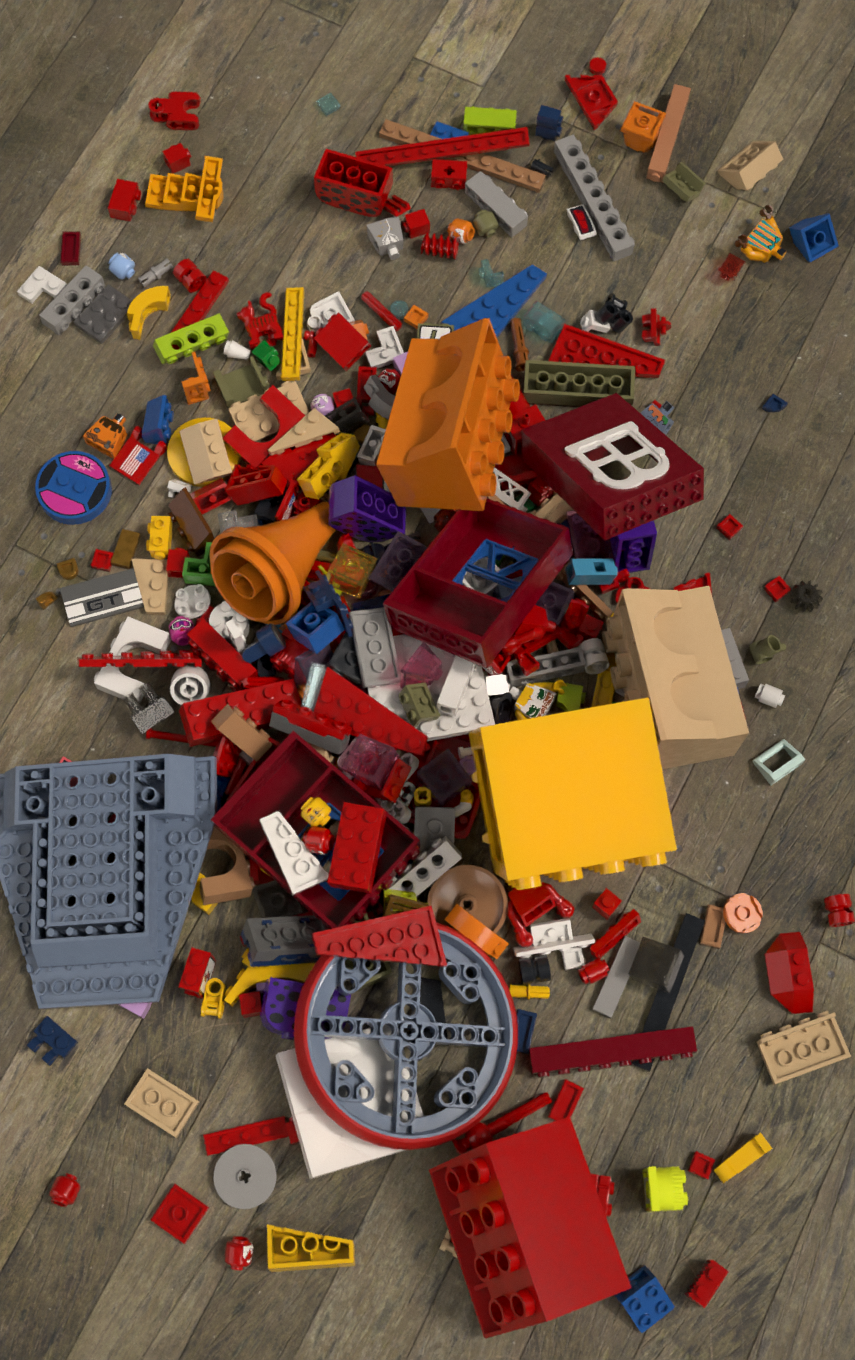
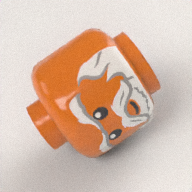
M456 218L448 225L447 231L451 240L456 237L457 242L466 244L473 239L475 229L471 222Z

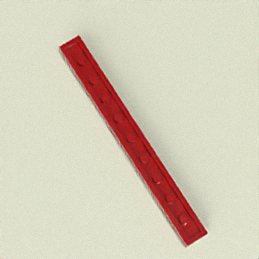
M528 127L356 151L355 154L357 158L389 167L433 159L528 147L530 144Z

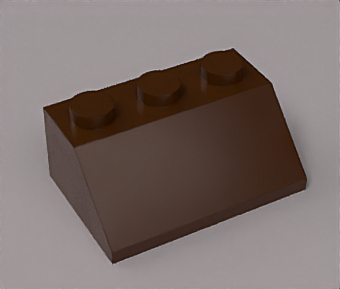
M185 487L168 505L170 509L168 515L173 523L177 522L179 526L177 530L180 536L187 539L186 546L189 551H194L198 557L205 553L206 543L213 542L214 536Z

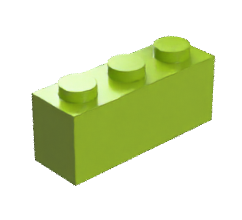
M475 106L465 107L463 130L468 132V135L515 129L517 110L478 108Z

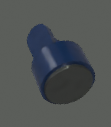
M270 623L256 631L258 641L247 646L242 653V657L246 662L251 663L265 654L273 656L286 648V642L278 628Z

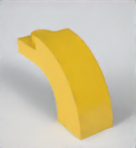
M169 286L149 288L141 292L131 302L127 310V316L129 319V332L132 333L133 339H141L144 321L151 313L160 310L168 311L171 297Z

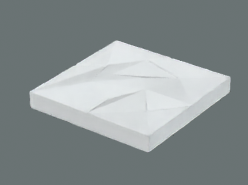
M384 1025L383 1033L389 1036L391 1028L388 1025ZM371 1028L363 1029L362 1031L365 1034H370ZM331 1038L325 1040L327 1055L332 1068L342 1060H349L373 1086L375 1091L373 1099L362 1104L376 1112L392 1116L395 1060L382 1050L378 1040ZM295 1048L276 1055L310 1179L405 1151V1149H392L366 1142L340 1127L322 1110L310 1093L302 1077ZM402 1049V1054L406 1058L404 1049ZM341 1065L339 1067L341 1075L346 1076L348 1074L347 1066ZM403 1068L401 1076L406 1080L410 1074L407 1069ZM340 1086L338 1088L339 1096L346 1097L347 1090L345 1087ZM363 1087L359 1089L360 1097L366 1099L368 1095L367 1090ZM402 1090L400 1097L403 1101H407L409 1094L406 1090ZM416 1092L415 1118L424 1117ZM402 1111L399 1118L405 1123L408 1120V1115Z

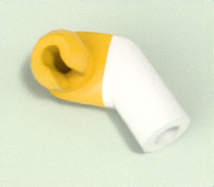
M468 789L461 792L460 805L454 807L455 818L472 808L474 796Z

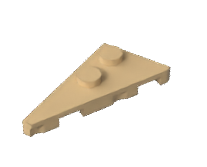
M314 408L271 446L268 451L270 455L280 454L284 452V449L292 446L297 448L309 444L314 440L323 439L322 436L332 432L337 434L340 430L338 426Z

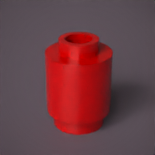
M597 958L582 965L578 973L585 985L588 983L592 984L607 977L609 967L605 960L601 961L600 958Z

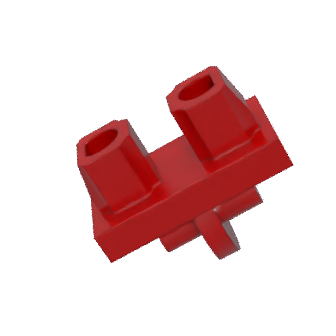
M656 308L651 309L650 314L642 315L643 326H651V329L642 331L643 341L653 342L655 346L660 345V331L661 335H666V331L671 329V322L666 321V317H661L660 321V315L657 314Z
M578 598L575 600L571 599L560 628L565 627L574 635H577L589 605H586L585 601Z

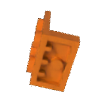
M195 351L191 353L198 377H190L182 381L188 405L209 399L208 392L211 391L201 357H197Z

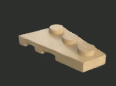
M132 559L146 614L166 615L169 578L166 571L167 560Z

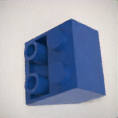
M162 395L147 402L142 430L144 443L158 444L159 441L167 443V438L170 439L171 428L169 425L170 422H173L174 412L171 411V403L168 402L167 395Z

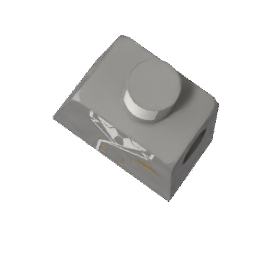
M399 216L367 224V236L378 254L381 256L388 254L391 260L398 259L400 257L399 250L403 249V236Z

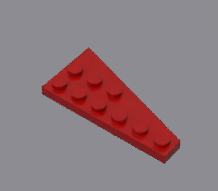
M564 324L548 361L635 366V377L659 378L666 360Z
M162 650L160 654H154L152 651H141L140 655H133V652H121L119 656H113V653H101V656L85 653L82 654V657H77V665L79 667H106L107 664L115 667H124L126 663H130L133 667H166L168 663L177 667H185L187 663H193L195 667H202V659L193 652H190V650H179V653Z
M326 668L314 712L325 714L330 719L346 723L347 726L352 727L351 735L423 756L428 740L427 735L331 668Z

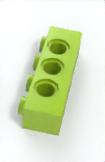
M219 313L155 339L153 347L162 365L166 363L173 364L180 357H190L192 355L191 352L197 350L204 351L210 348L212 344L216 343L218 345L225 342L229 331ZM208 331L212 334V336L208 337L204 334V332ZM188 338L195 339L196 343H190ZM176 344L180 349L175 350L171 345Z

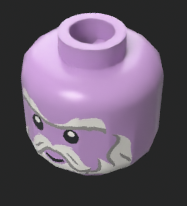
M326 394L316 395L310 403L311 410L315 408L330 421L336 414L334 401Z

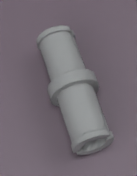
M166 258L157 266H152L138 280L141 283L147 279L141 284L145 288L154 280H159L161 275L173 268V265L170 263L164 267L170 262Z

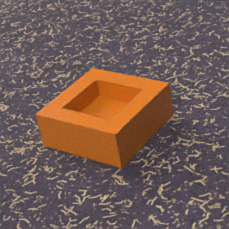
M413 305L405 315L404 322L418 330V323L423 324L428 319L429 313Z

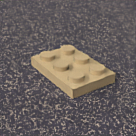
M148 1068L125 1102L126 1106L176 1138L199 1104L198 1100Z

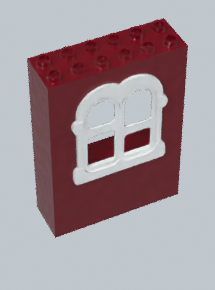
M618 393L521 430L523 461L604 540L704 500V468ZM648 454L658 464L651 469H641L631 461ZM618 460L631 472V475L624 480H613L598 467Z

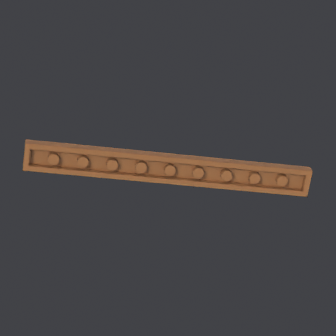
M387 119L379 132V137L401 145L441 139ZM484 153L444 158V160L467 161V168L481 171L486 175L538 193L546 178L544 174Z
M496 495L493 497L487 496L490 500L504 504ZM564 565L556 578L562 580L571 593H575L580 600L585 601L586 605H589V608L593 611L594 616L605 623L606 619L611 617L613 611L587 585H569L565 571L566 565Z

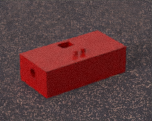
M332 432L322 436L323 439L314 440L309 444L297 448L295 446L284 449L283 453L270 455L261 464L275 465L286 478L287 484L285 488L288 489L290 485L289 475L294 473L295 477L293 480H297L299 475L301 476L319 457L317 449L336 437V435Z

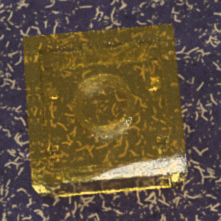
M343 543L327 572L329 584H332L333 588L360 599L375 571L378 558Z

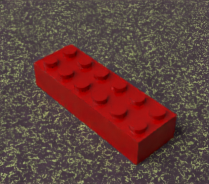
M294 679L183 703L179 713L189 747L222 739L224 734L211 721L227 704L233 709L235 707L239 708L244 713L243 718L246 720L248 718L253 720L257 724L256 729L260 730L262 728L265 730L273 728L269 725L273 707L282 699H288L302 707Z

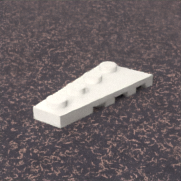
M279 811L260 819L262 828L293 895L328 880L329 874L323 869L311 852L307 851L304 842L300 840Z

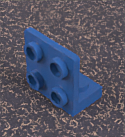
M645 1265L628 1278L631 1285L630 1289L614 1295L641 1333L649 1329L675 1307L656 1276Z

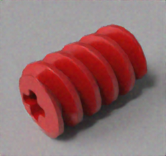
M426 232L422 241L421 254L424 250L426 255H429L432 251L433 256H436L439 252L440 257L443 258L446 253L447 259H450L453 254V258L456 260L459 242H457L456 237L450 241L449 235L443 240L442 234L436 239V233L430 238L429 232Z

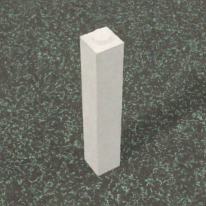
M455 656L437 701L439 712L456 716L476 665L475 663Z

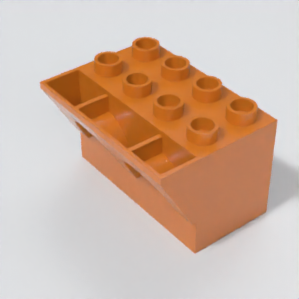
M483 318L443 335L440 339H411L376 463L398 507L484 511L487 496L493 497L495 495L497 481L493 471L495 464H502L504 459V444L501 438L503 433H509L511 430L512 413L509 410L511 401H518L520 384L518 379L511 378V359L509 356H503L490 318Z

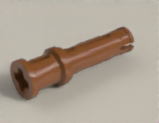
M513 318L510 324L515 347L513 351V356L516 358L515 369L517 371H525V362L528 360L529 350L525 347L521 319Z

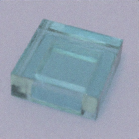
M332 93L317 100V105L326 116L340 109V104Z

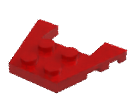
M556 626L553 633L546 632L541 640H532L522 644V647L518 648L514 655L524 675L528 676L540 668V663L531 655L532 652L556 638L568 649H573L583 642L584 637L579 634L576 636L570 633V630L565 627L560 628Z

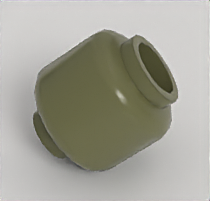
M482 210L475 214L473 225L478 235L486 236L487 238L495 235V230L499 225L493 212Z

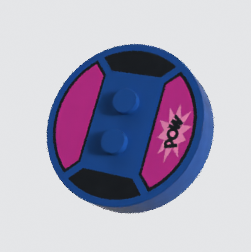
M68 451L52 457L43 465L36 478L35 490L41 507L49 517L60 523L76 525L93 520L105 510L111 498L112 484L105 466L98 458L86 452Z

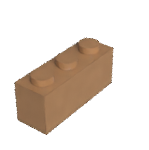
M227 704L211 722L221 733L257 762L273 745L268 740L270 736L262 728L260 730L256 729L257 724L253 720L243 718L244 713L239 708L235 707L233 709Z

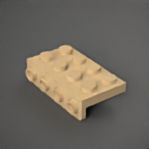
M291 381L284 382L280 388H277L305 416L309 413L296 381L292 383ZM257 394L248 397L246 402L241 403L238 401L230 405L231 408L228 409L234 424L255 442L277 434L279 429L277 418L259 401L262 395L257 396Z
M829 1011L817 1014L818 1018L812 1021L810 1018L798 1021V1026L791 1027V1024L779 1028V1033L773 1034L770 1031L760 1035L761 1039L756 1043L773 1085L851 1057L836 1022L835 1012L829 1014Z

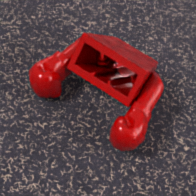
M534 605L513 633L514 636H511L501 649V652L505 655H512L518 648L522 647V644L532 640H541L546 632L553 633L555 631L556 623L547 619L544 608Z
M541 882V886L516 890V887L513 888L510 885L512 891L508 894L510 901L508 902L507 915L514 927L516 941L521 947H529L533 944V936L525 927L552 908L556 907V913L564 919L571 918L574 914L575 908L573 904L563 896H560L551 884Z

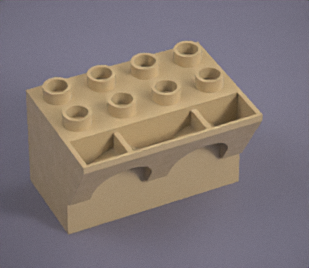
M705 586L683 591L622 589L613 617L606 619L607 631H602V642L605 653H614L616 666L611 667V678L615 690L623 688L625 701L649 697L662 769L734 756L748 736L749 730L710 587Z

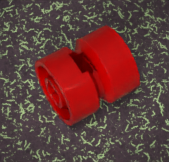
M189 258L180 261L173 270V275L190 293L201 289L207 279L203 272L197 269V266Z
M838 894L824 898L826 910L830 911L827 915L830 927H841L855 923L854 912L850 910L852 906L850 894Z

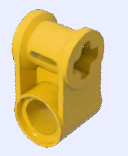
M212 978L206 983L201 1006V1017H205V1015L218 1016V1019L223 1017L226 986L218 978ZM214 983H220L221 985L218 993L211 992V986Z

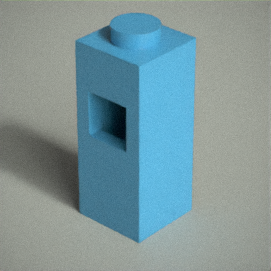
M571 559L565 567L569 585H610L618 572L613 559Z

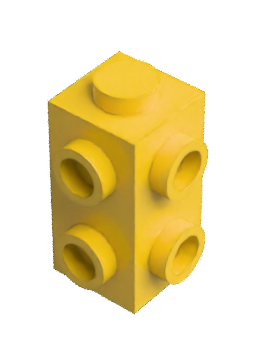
M151 516V523H148L147 527L150 540L146 542V549L150 552L152 558L158 560L168 558V552L171 549L173 527L170 516Z

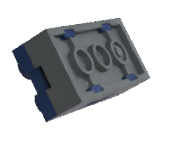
M314 915L249 918L242 929L241 937L244 945L249 948L247 956L251 967L316 963L322 955H316L311 934L328 929Z

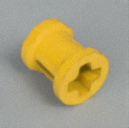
M419 787L415 790L414 803L416 806L431 805V792L428 788ZM420 796H421V797H425V796H426V800H424V799L419 800V797H420Z

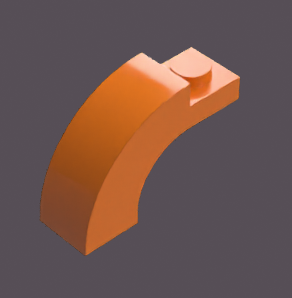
M458 904L455 905L445 918L456 930L472 940L495 959H498L509 945L506 940Z

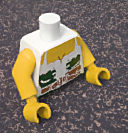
M557 680L556 682L527 683L523 691L513 686L509 692L512 694L513 699L516 700L514 711L517 720L546 716L556 700L557 693L555 692L557 691L561 695L564 694L565 691L561 687L567 686L565 682Z

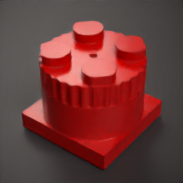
M286 628L281 633L286 642V648L270 656V661L273 663L272 667L277 672L281 673L283 671L288 674L289 679H294L295 682H298L312 664L315 666L318 664L319 655L296 641L291 632Z

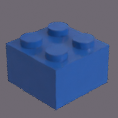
M311 602L286 623L293 638L315 654H318L345 630L337 613L329 608L317 613Z

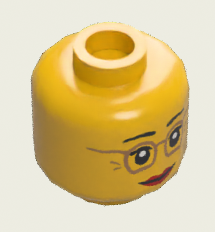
M320 797L309 798L300 808L302 810V818L311 826L321 825L323 827L331 819L329 816L331 808Z

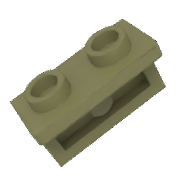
M683 162L678 163L676 169L664 175L662 179L667 187L672 189L686 203L699 197L706 184Z

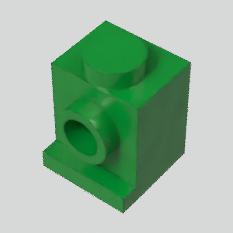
M265 340L252 351V354L259 363L269 371H272L281 362L277 356L279 353L275 348L270 347Z

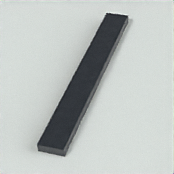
M688 913L685 914L642 1033L666 1029L705 920ZM652 1059V1063L640 1064L639 1061H633L631 1064L650 1072L654 1059Z

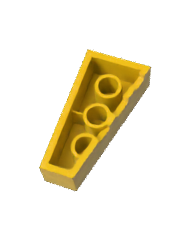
M267 1224L268 1269L270 1272L355 1266L353 1240Z

